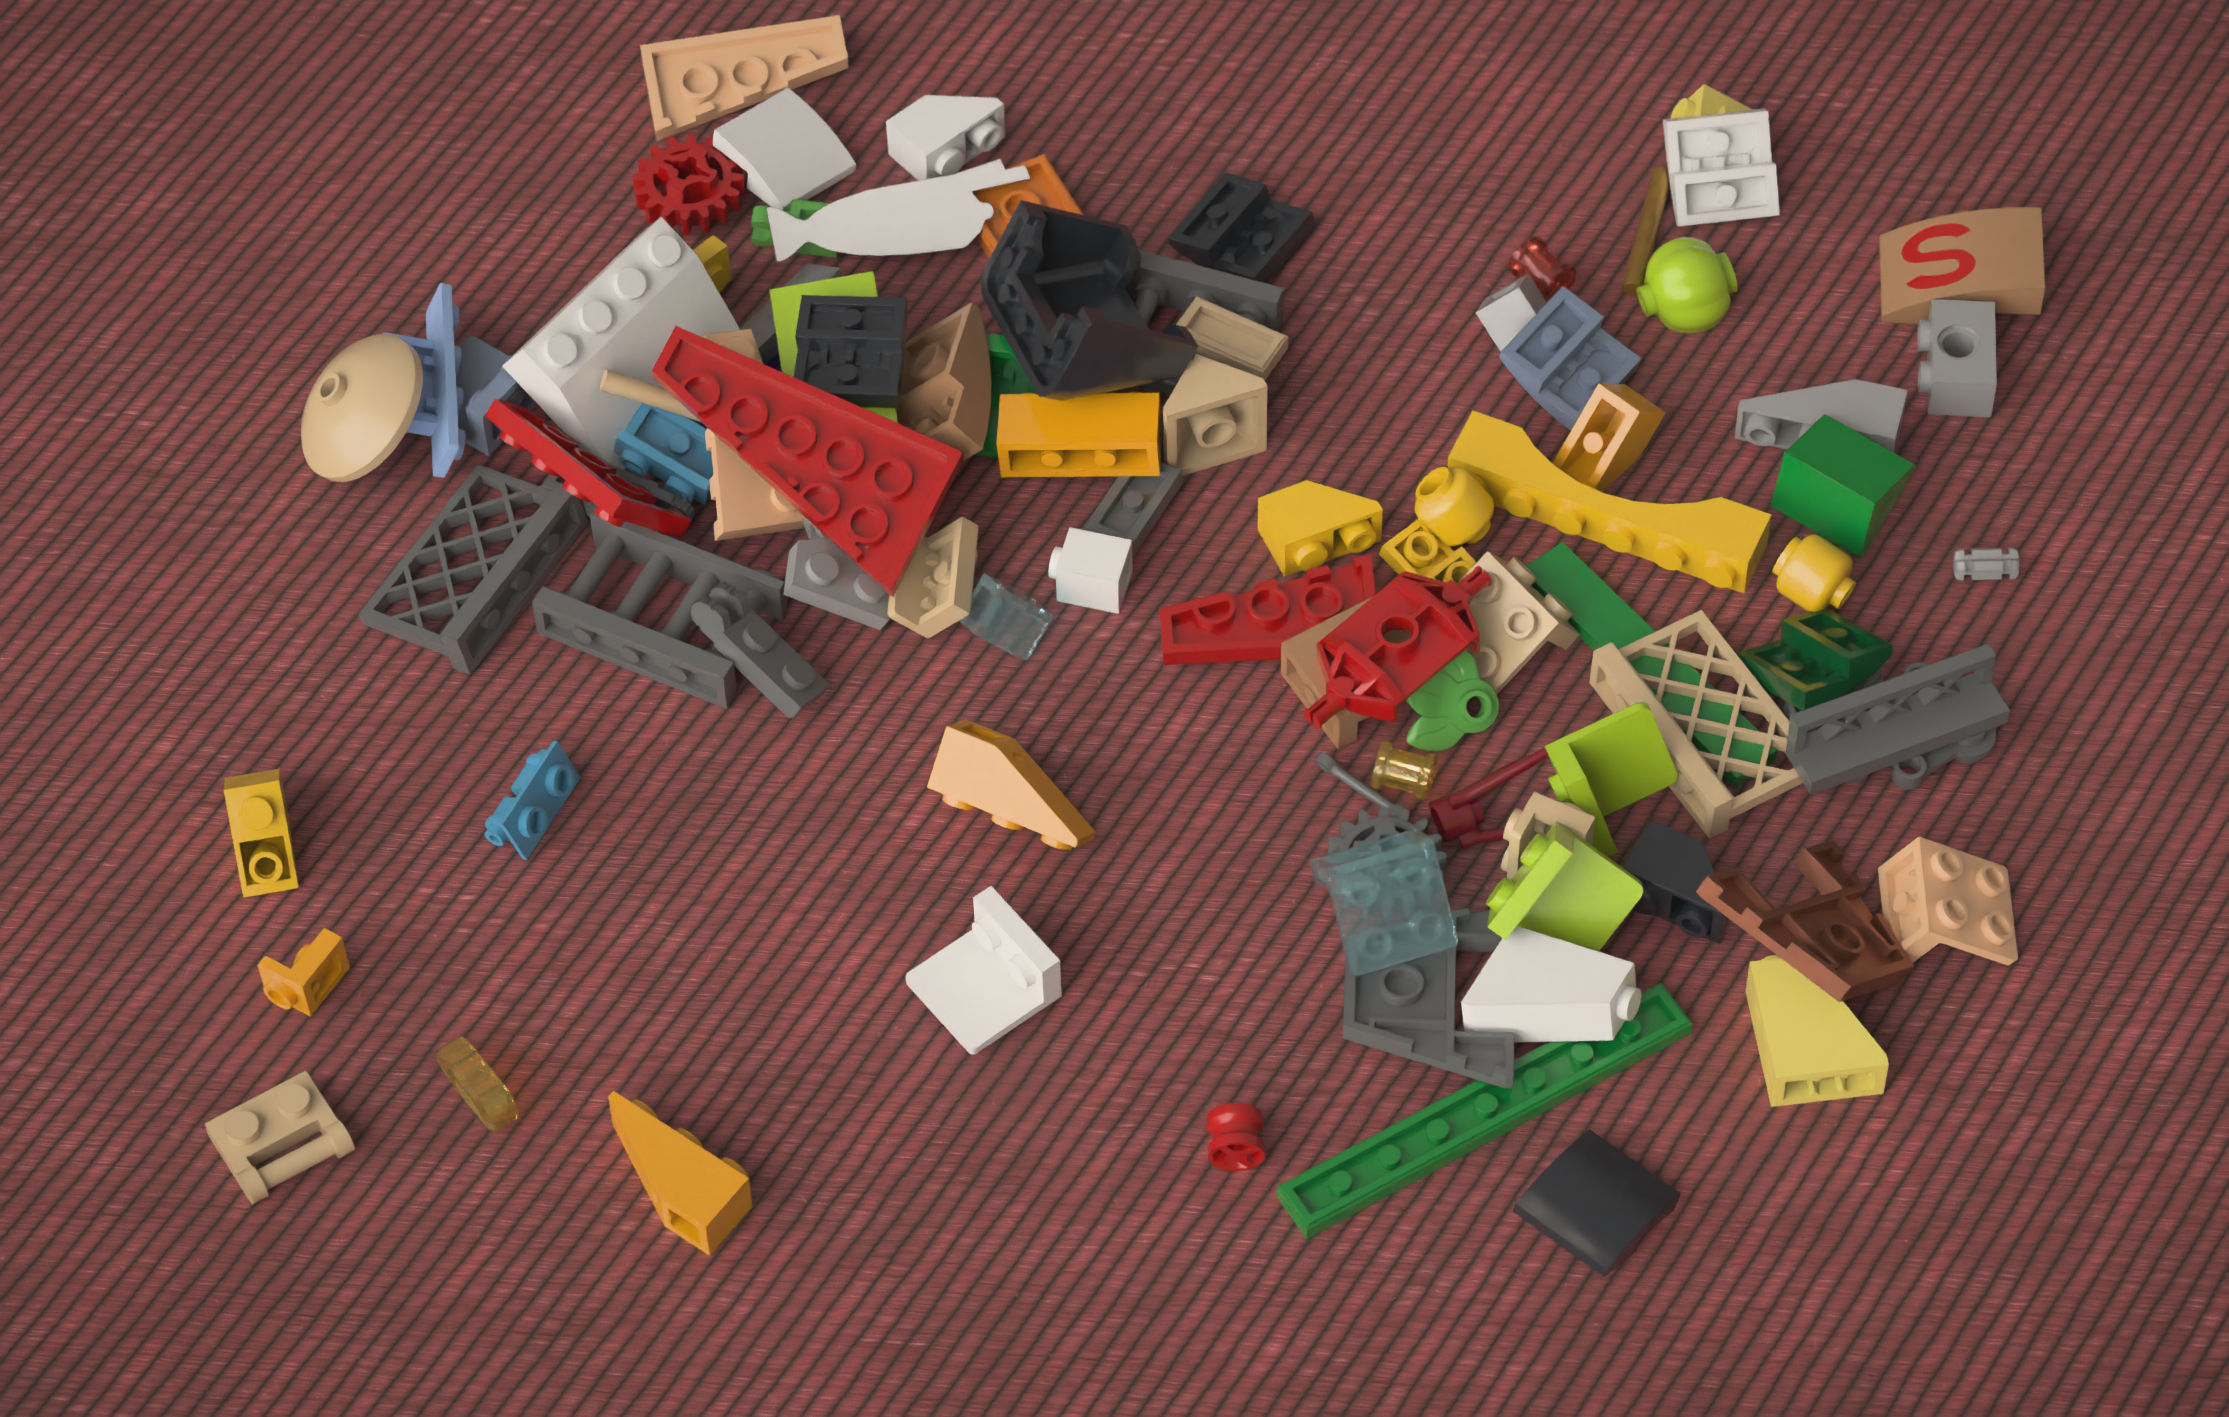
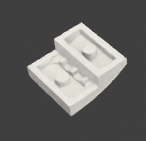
M789 88L784 89L714 130L713 146L748 172L746 188L769 206L779 210L790 211L792 199L806 201L854 173L856 169V163L836 134L804 100Z
M1754 109L1663 120L1668 174L1677 226L1780 215L1776 164L1772 162L1768 110Z

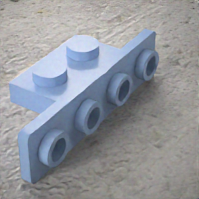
M444 283L439 284L426 311L427 340L391 334L409 343L416 350L420 358L423 371L422 392L418 408L407 432L431 436L433 476L445 478L453 460L459 461L461 459L465 446V431L458 429V417L463 404V389L456 387V375L461 362V348L454 345V334L459 321V307L452 304L451 285Z

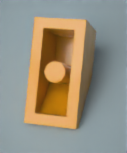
M1599 383L1552 464L1578 482L1603 492L1640 458L1666 412L1625 384Z

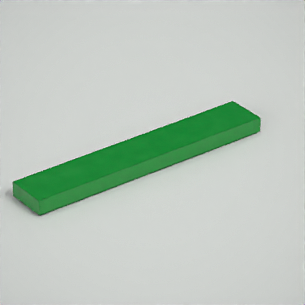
M1563 542L1526 565L1537 577L1532 586L1544 598L1548 593L1553 594L1573 613L1568 622L1580 633L1579 637L1593 651L1611 642L1617 649H1620L1656 632ZM1667 643L1663 647L1669 648V644ZM1643 655L1630 663L1638 673L1661 678L1665 659ZM1672 661L1668 680L1699 686L1701 675L1691 665ZM1708 681L1706 682L1705 688L1716 690ZM1651 689L1652 692L1656 695L1657 690ZM1664 692L1661 703L1668 712L1691 717L1696 698ZM1702 700L1698 718L1729 725L1734 706ZM1739 712L1736 727L1759 731ZM1694 730L1692 743L1698 751L1721 756L1726 737ZM1732 738L1728 757L1760 764L1764 745ZM1770 747L1766 766L1777 760L1778 749L1776 747ZM1724 771L1723 775L1735 788L1752 778L1735 771Z

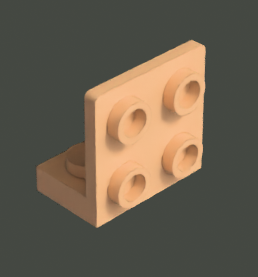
M1917 837L1878 868L1883 917L1912 963L1939 943L2005 965H2011L2018 959L2009 876L2005 866L1922 837Z

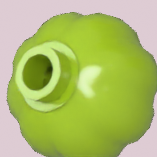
M1680 237L1661 245L1653 253L1646 267L1645 285L1637 287V296L1646 317L1655 315L1670 330L1692 334L1712 329L1721 322L1731 305L1729 294L1737 292L1738 286L1731 262L1724 252L1716 254L1711 246L1703 240L1692 237Z

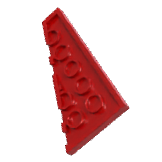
M675 326L652 369L654 379L893 597L964 461L963 452Z

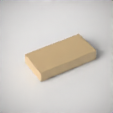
M1197 296L1176 324L1186 327L1190 331L1198 345L1195 354L1264 378V380L1267 379L1288 349V336Z

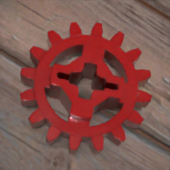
M689 134L686 143L679 144L672 136L668 138V148L663 150L656 145H652L650 147L651 159L639 158L637 161L639 173L633 174L636 205L638 210H645L648 223H653L662 217L672 229L675 225L682 226L684 235H689L692 226L699 225L707 233L710 232V221L715 219L722 224H726L729 222L727 209L739 211L741 208L740 196L745 195L742 168L721 151L716 150V147L713 146V137H709L703 144L696 143L695 135Z

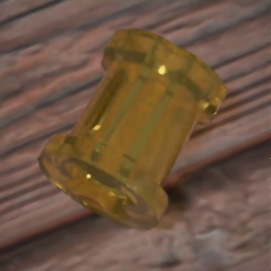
M1384 740L1375 761L1371 787L1381 790L1384 786L1414 793L1417 799L1427 801L1436 774L1438 755L1428 753L1426 756L1394 749L1392 742Z

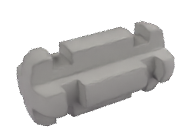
M2013 547L2008 548V553H2002L2001 548H1971V554H1964V549H1957L1954 552L1953 572L1955 579L1959 581L1964 580V575H1971V580H2001L2002 574H2008L2009 579H2015L2019 574L2018 550Z

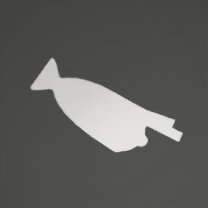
M998 159L949 176L866 190L839 199L821 208L808 220H800L782 210L769 207L767 208L776 259L777 261L787 259L806 242H812L831 251L872 256L907 255L964 248L980 233L984 221L990 219L994 213L993 207L989 203L980 202L972 191L1030 179L1025 165L1005 170L1001 160Z

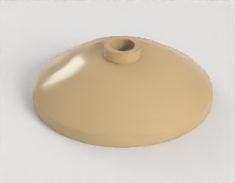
M391 334L372 335L346 347L322 371L308 396L301 421V441L304 457L314 472L334 482L352 481L374 470L398 446L415 416L423 383L420 358L416 350L409 343Z

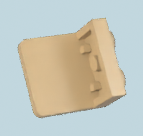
M1487 551L1464 576L1466 577L1476 566L1482 567V572L1485 570L1492 579V584L1470 601L1469 607L1480 634V651L1478 653L1474 652L1472 645L1466 651L1476 661L1480 680L1488 683L1498 694L1547 641L1566 650L1579 637L1580 633L1568 622L1573 613L1557 597L1548 593L1544 598L1532 586L1537 577L1529 568L1515 557L1507 562Z

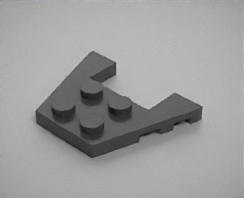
M1465 908L1448 912V919L1418 926L1416 920L1346 935L1343 1039L1502 1088H1513L1514 1033L1462 1032L1454 1030L1456 951L1494 952L1502 937L1487 927L1489 910L1470 914L1469 909Z

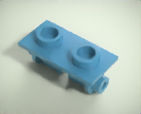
M553 741L547 750L540 749L537 754L529 755L526 765L511 786V790L517 795L516 798L505 796L493 815L489 816L485 822L487 830L484 835L489 842L496 846H503L506 841L511 842L524 860L529 858L581 778L558 741Z

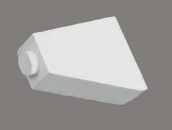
M1516 926L1506 940L1501 939L1461 1002L1464 1032L1514 1033V1042L1614 1040L1625 1020L1631 1021L1635 1017L1641 1002V990L1636 988L1633 962Z

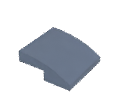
M1562 286L1500 352L1499 358L1520 385L1548 413L1571 431L1599 383L1624 384L1638 369L1642 358L1601 329L1604 316Z

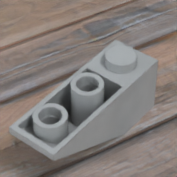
M1854 379L1740 400L1734 439L1748 441L1758 446L1788 449L1823 414H1826L1895 453L1903 423L1908 390Z

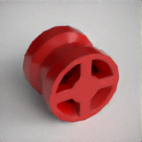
M1227 1103L1210 1110L1207 1115V1130L1213 1136V1139L1208 1145V1160L1214 1167L1226 1171H1245L1257 1167L1264 1161V1142L1258 1136L1264 1129L1263 1112L1259 1108L1245 1103Z

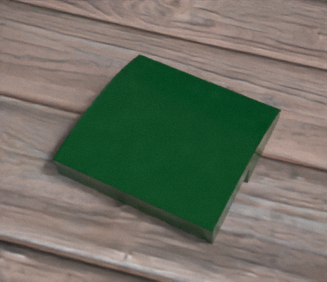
M1825 608L1818 612L1809 611L1782 619L1780 640L1738 652V657L1763 688L1803 711L1834 700L1861 684L1892 656L1893 645Z

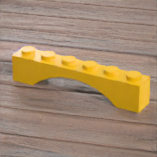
M1472 411L1448 456L1447 468L1461 467L1467 469L1490 493L1494 500V506L1505 509L1514 516L1527 517L1556 527L1565 534L1578 535L1604 544L1613 551L1627 552L1655 562L1664 569L1678 570L1706 580L1709 584L1718 588H1729L1744 594L1768 545L1771 514L1723 497L1695 503L1657 504L1637 502L1605 494L1578 482L1554 466L1534 446L1522 427L1476 411Z

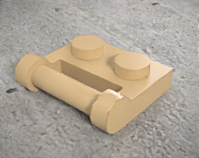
M307 1071L205 1123L209 1138L252 1204L268 1197L267 1190L333 1155L341 1158L355 1150L345 1126L336 1118ZM321 1131L322 1136L258 1170L254 1168L255 1165Z

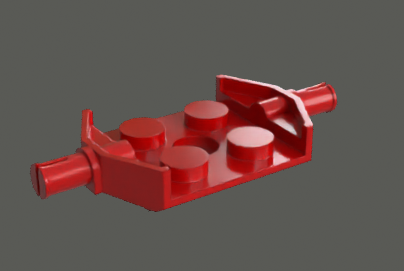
M1476 566L1472 572L1456 584L1451 579L1446 583L1414 573L1402 572L1316 644L1318 662L1326 681V694L1304 710L1307 721L1311 725L1314 722V727L1320 729L1337 712L1347 709L1353 713L1396 722L1399 719L1398 706L1470 645L1473 646L1474 652L1478 653L1480 651V634L1469 605L1473 598L1492 584L1490 575L1485 570L1482 572V567ZM1404 629L1412 634L1410 639L1402 643H1391L1383 638L1391 630Z

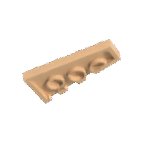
M840 15L640 45L656 141L767 100L786 88L793 90L848 69V56Z
M751 329L711 333L703 336L707 340L763 364ZM707 428L705 431L706 450L711 451L713 476L709 479L711 500H716L718 518L713 524L715 541L805 528L803 524L804 516Z

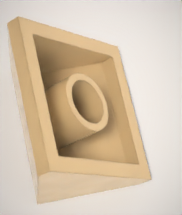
M1195 354L1194 359L1188 364L1163 407L1164 463L1182 470L1183 476L1267 451V384L1264 378Z

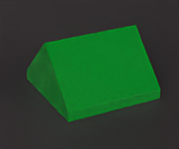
M1823 414L1784 452L1771 507L1863 559L1917 466L1830 416Z

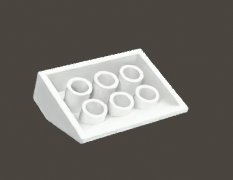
M660 217L635 238L502 367L565 434L580 443L579 449L585 450L609 464L625 470L626 467L618 460L620 455L614 452L615 439L621 430L626 429L642 403L600 390V381L604 371L607 369L663 387L654 379L652 369L675 326L701 337L705 334L736 331L740 328L697 254Z

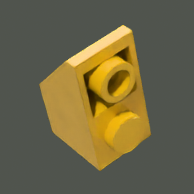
M1308 480L1258 498V531L1284 577L1302 570L1306 571L1320 567L1324 562L1348 553L1365 551L1373 544L1382 540L1383 509L1378 501Z
M280 769L225 778L224 795L243 898L299 888L290 822Z

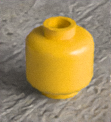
M1440 467L1431 471L1419 483L1415 494L1417 497L1415 513L1422 524L1448 546H1458L1464 543L1472 544L1483 538L1489 531L1491 526L1490 519L1494 511V500L1490 493L1467 469L1461 467Z
M1816 534L1809 535L1803 540L1794 537L1783 550L1772 570V573L1778 576L1776 582L1777 591L1807 612H1818L1828 608L1830 605L1840 609L1856 586V582L1849 578L1853 569L1851 556Z

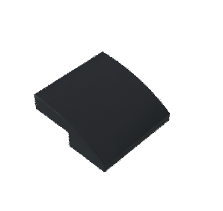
M1226 172L1167 239L1172 248L1199 266L1268 283L1317 226L1311 211L1271 200L1266 184Z
M802 295L795 334L798 351L793 377L860 407L899 408L906 347L907 298Z
M1589 1129L1541 1173L1516 1202L1513 1212L1605 1277L1637 1251L1641 1238L1647 1231L1674 1211L1681 1193Z

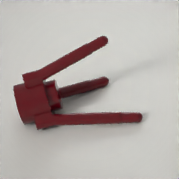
M1545 747L1521 760H1515L1462 790L1430 801L1429 811L1443 842H1449L1457 838L1460 847L1465 849L1478 843L1503 841L1505 828L1477 831V824L1485 822L1484 812L1478 797L1549 758Z

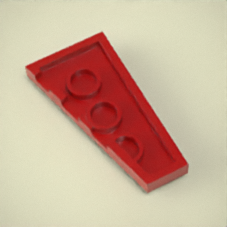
M497 398L494 399L485 417L502 429L499 437L516 449L531 452L533 454L531 463L540 470L556 477L560 475L565 479L562 487L567 492L581 500L594 502L597 505L594 513L601 519L617 527H623L625 522H629L681 539L683 538L692 521L687 516L677 510L670 511L655 506L654 504L658 498L656 495L643 486H635L629 481L616 476L615 474L618 469L605 460L579 449V442L532 410Z
M1371 553L1353 558V564L1330 570L1328 565L1306 570V577L1277 584L1276 579L1256 583L1255 589L1250 592L1231 596L1228 592H1222L1161 608L1160 629L1163 666L1281 659L1282 642L1375 596Z

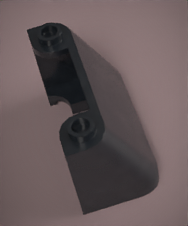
M1021 200L985 266L981 281V293L1038 396L1064 401L1174 379L1180 376L1190 361L1194 359L1198 345L1186 327L1170 324L1160 333L1149 330L1126 291L1130 279L1137 274L1141 264L1140 251L1128 227L1123 224Z

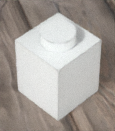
M1069 527L1063 548L1054 547L1049 564V578L1056 579L1057 601L1119 614L1133 572L1132 540Z

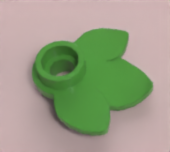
M1463 651L1406 699V702L1412 709L1421 715L1410 728L1406 742L1418 749L1442 751L1453 747L1464 733H1479L1488 729L1494 723L1499 711L1497 694L1488 683L1480 680L1476 661L1469 652ZM1476 696L1480 700L1481 708L1478 714L1470 716L1466 710V705L1471 697Z

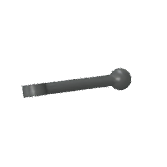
M1320 752L1315 758L1314 762L1328 774L1332 773L1377 806H1386L1389 811V817L1397 818L1403 809L1409 810L1404 804H1393L1339 766L1328 754Z

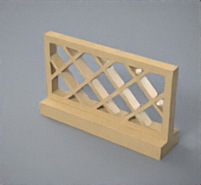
M1702 610L1620 649H1617L1611 642L1593 651L1589 683L1613 714L1638 702H1645L1649 705L1678 773L1676 782L1669 787L1709 839L1727 831L1731 818L1803 783L1794 768L1788 771L1766 766L1770 747H1776L1778 751L1786 752L1790 722ZM1696 631L1709 646L1707 656L1675 649L1678 640ZM1669 644V648L1663 647V645ZM1643 655L1665 659L1661 678L1638 673L1630 662ZM1672 661L1689 664L1693 668L1703 670L1699 686L1668 680ZM1709 671L1732 676L1739 684L1737 694L1705 688ZM1651 689L1657 690V694L1655 695ZM1664 692L1696 698L1691 717L1668 712L1661 703ZM1702 700L1734 706L1729 725L1699 719L1698 714ZM1743 710L1763 715L1769 722L1768 732L1763 733L1736 727L1739 711ZM1694 730L1726 737L1722 755L1698 751L1692 743ZM1732 738L1764 745L1760 764L1729 758L1728 754ZM1724 771H1735L1743 773L1744 776L1756 778L1754 788L1734 797L1722 782Z

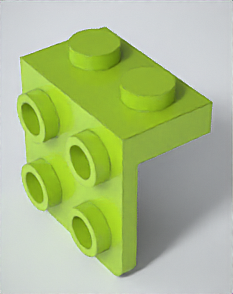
M1645 702L1635 703L1545 746L1556 772L1555 775L1548 778V781L1558 802H1568L1577 805L1585 813L1595 817L1593 847L1607 857L1618 853L1603 817L1674 784L1678 778V773L1649 705Z
M1556 821L1545 836L1538 833L1531 840L1519 859L1523 865L1511 880L1504 877L1490 894L1486 905L1490 907L1487 927L1504 940L1518 926L1599 952L1642 897L1643 884L1634 875Z

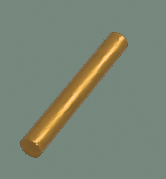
M1663 166L1655 167L1652 170L1622 285V291L1633 297L1637 296V287L1644 285L1646 267L1652 256L1670 187L1668 168Z

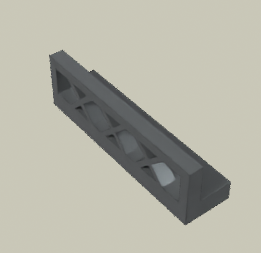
M1988 643L1790 715L1785 754L1809 794L1818 793L2008 723L2010 710L1992 682L1996 654ZM1975 670L1973 674L1960 678L1964 673ZM1920 690L1917 694L1912 695L1915 691ZM1872 707L1868 712L1862 713L1865 709ZM1821 726L1818 730L1807 733V730Z

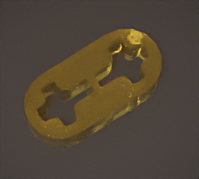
M458 1036L435 1051L437 1061L447 1079L489 1130L496 1132L519 1117L518 1107L506 1086L466 1038Z

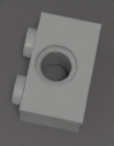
M1932 299L1929 319L1919 320L1917 350L1927 352V361H1920L1918 370V393H1927V413L1931 415L1991 417L1997 387L1995 302Z

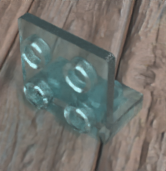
M1414 829L1310 860L1315 882L1329 889L1349 971L1355 976L1457 946L1458 937L1432 837Z

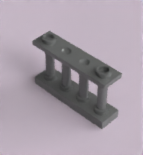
M1139 250L1141 254L1140 268L1137 274L1130 279L1126 291L1130 297L1136 298L1135 306L1147 326L1157 305L1186 312L1197 296L1272 330L1279 331L1283 322L1284 288ZM1183 373L1174 379L1139 386L1171 395Z
M594 508L590 514L594 547L597 550L569 592L559 593L542 586L532 601L537 633L728 709L737 695L734 662L727 660L714 646L711 649L702 650L682 642L694 623L690 615L691 604L701 596L705 597L707 595L710 598L708 595L711 593L710 590L720 582L724 583L726 581L727 584L731 583L733 587L736 586V590L741 591L748 598L750 612L753 610L757 615L761 612L783 621L788 614L787 599L783 595L785 582L779 580L768 571L762 569L753 570L649 528L625 522L623 527L614 526L594 513L596 508ZM618 556L644 566L616 611L607 612L587 604ZM665 575L692 585L663 630L654 631L634 623Z

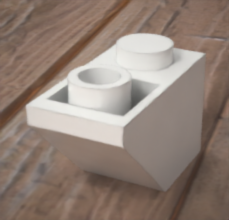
M924 95L886 121L888 154L918 181L956 174L964 164L982 152L992 150L1005 137L1004 104L998 98Z

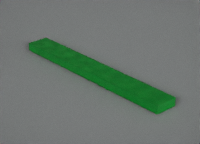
M1659 983L1641 993V1002L1635 1017L1631 1021L1625 1020L1614 1040L1548 1042L1514 1060L1513 1088H1502L1476 1080L1277 1186L1276 1197L1305 1238L1309 1239L1687 1037L1692 1033L1693 1023L1664 985Z

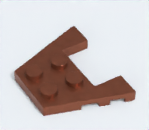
M1834 840L1805 848L1794 862V865L1822 893L1821 896L1781 908H1775L1737 867L1708 875L1696 891L1702 899L1838 1002L1901 983L1914 968V964L1883 915L1875 914L1873 917L1864 904L1861 896L1866 891V888L1858 875L1851 874L1849 878L1839 864L1844 857V853Z

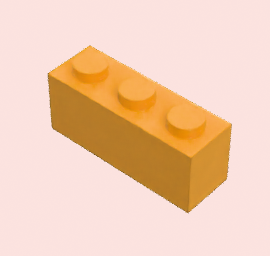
M1141 392L1099 393L1064 401L1040 397L1035 393L1000 394L996 444L1001 478L1160 476L1163 433L1160 394Z

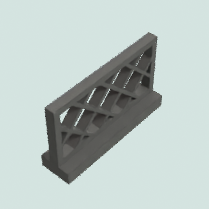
M478 464L359 612L358 615L362 624L448 656L453 669L471 675L589 524L581 500L567 492L562 487L563 483L559 482L552 491ZM484 485L502 492L503 497L477 505L472 503V500ZM533 503L541 505L533 516L518 521L515 520L513 509ZM507 512L508 524L479 531L477 520ZM466 523L471 524L473 534L443 543V536L450 528ZM513 538L512 543L503 554L486 559L484 546ZM477 549L480 561L450 569L448 557ZM438 560L441 561L443 572L413 580V574L420 566ZM480 576L484 577L473 592L456 596L454 584ZM447 587L450 599L420 607L417 595ZM407 598L411 599L413 610L394 616L383 614L389 604ZM450 614L454 615L440 634L425 629L424 622Z

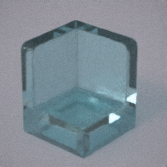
M984 573L972 593L973 605L970 614L960 622L974 635L1022 660H1028L1054 615L1037 600Z

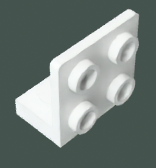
M992 886L973 897L975 922L972 923V930L906 973V984L967 1052L972 1055L977 1054L1062 996L1060 960Z

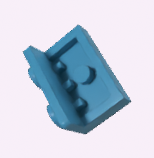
M642 403L626 429L621 430L615 439L614 452L620 455L618 458L620 463L638 475L646 476L647 473H650L666 483L664 487L668 492L676 494L677 497L681 496V498L686 499L689 503L694 499L705 506L711 497L709 479L713 476L711 451L706 450V428L687 417Z

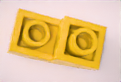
M1419 519L1386 542L1379 552V555L1398 575L1402 572H1410L1446 583L1451 579L1457 584L1477 563L1462 546L1453 551L1450 546L1436 538Z

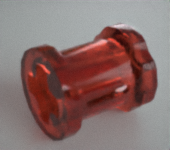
M1534 236L1527 239L1514 251L1508 263V271L1516 278L1523 277L1529 273L1546 302H1548L1562 286L1568 290L1571 289L1576 280L1577 272L1570 264H1561L1547 251V243L1541 237Z

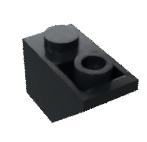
M1651 820L1623 867L1643 884L1642 897L1632 909L1641 914L1655 915L1671 922L1693 937H1705L1720 944L1725 936L1727 917L1702 899L1696 892L1708 875L1715 874L1703 843Z

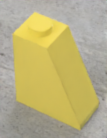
M1771 955L1762 960L1750 962L1746 996L1771 1107L1884 1094L1889 1067L1887 1054L1843 1001L1838 1002L1777 955Z

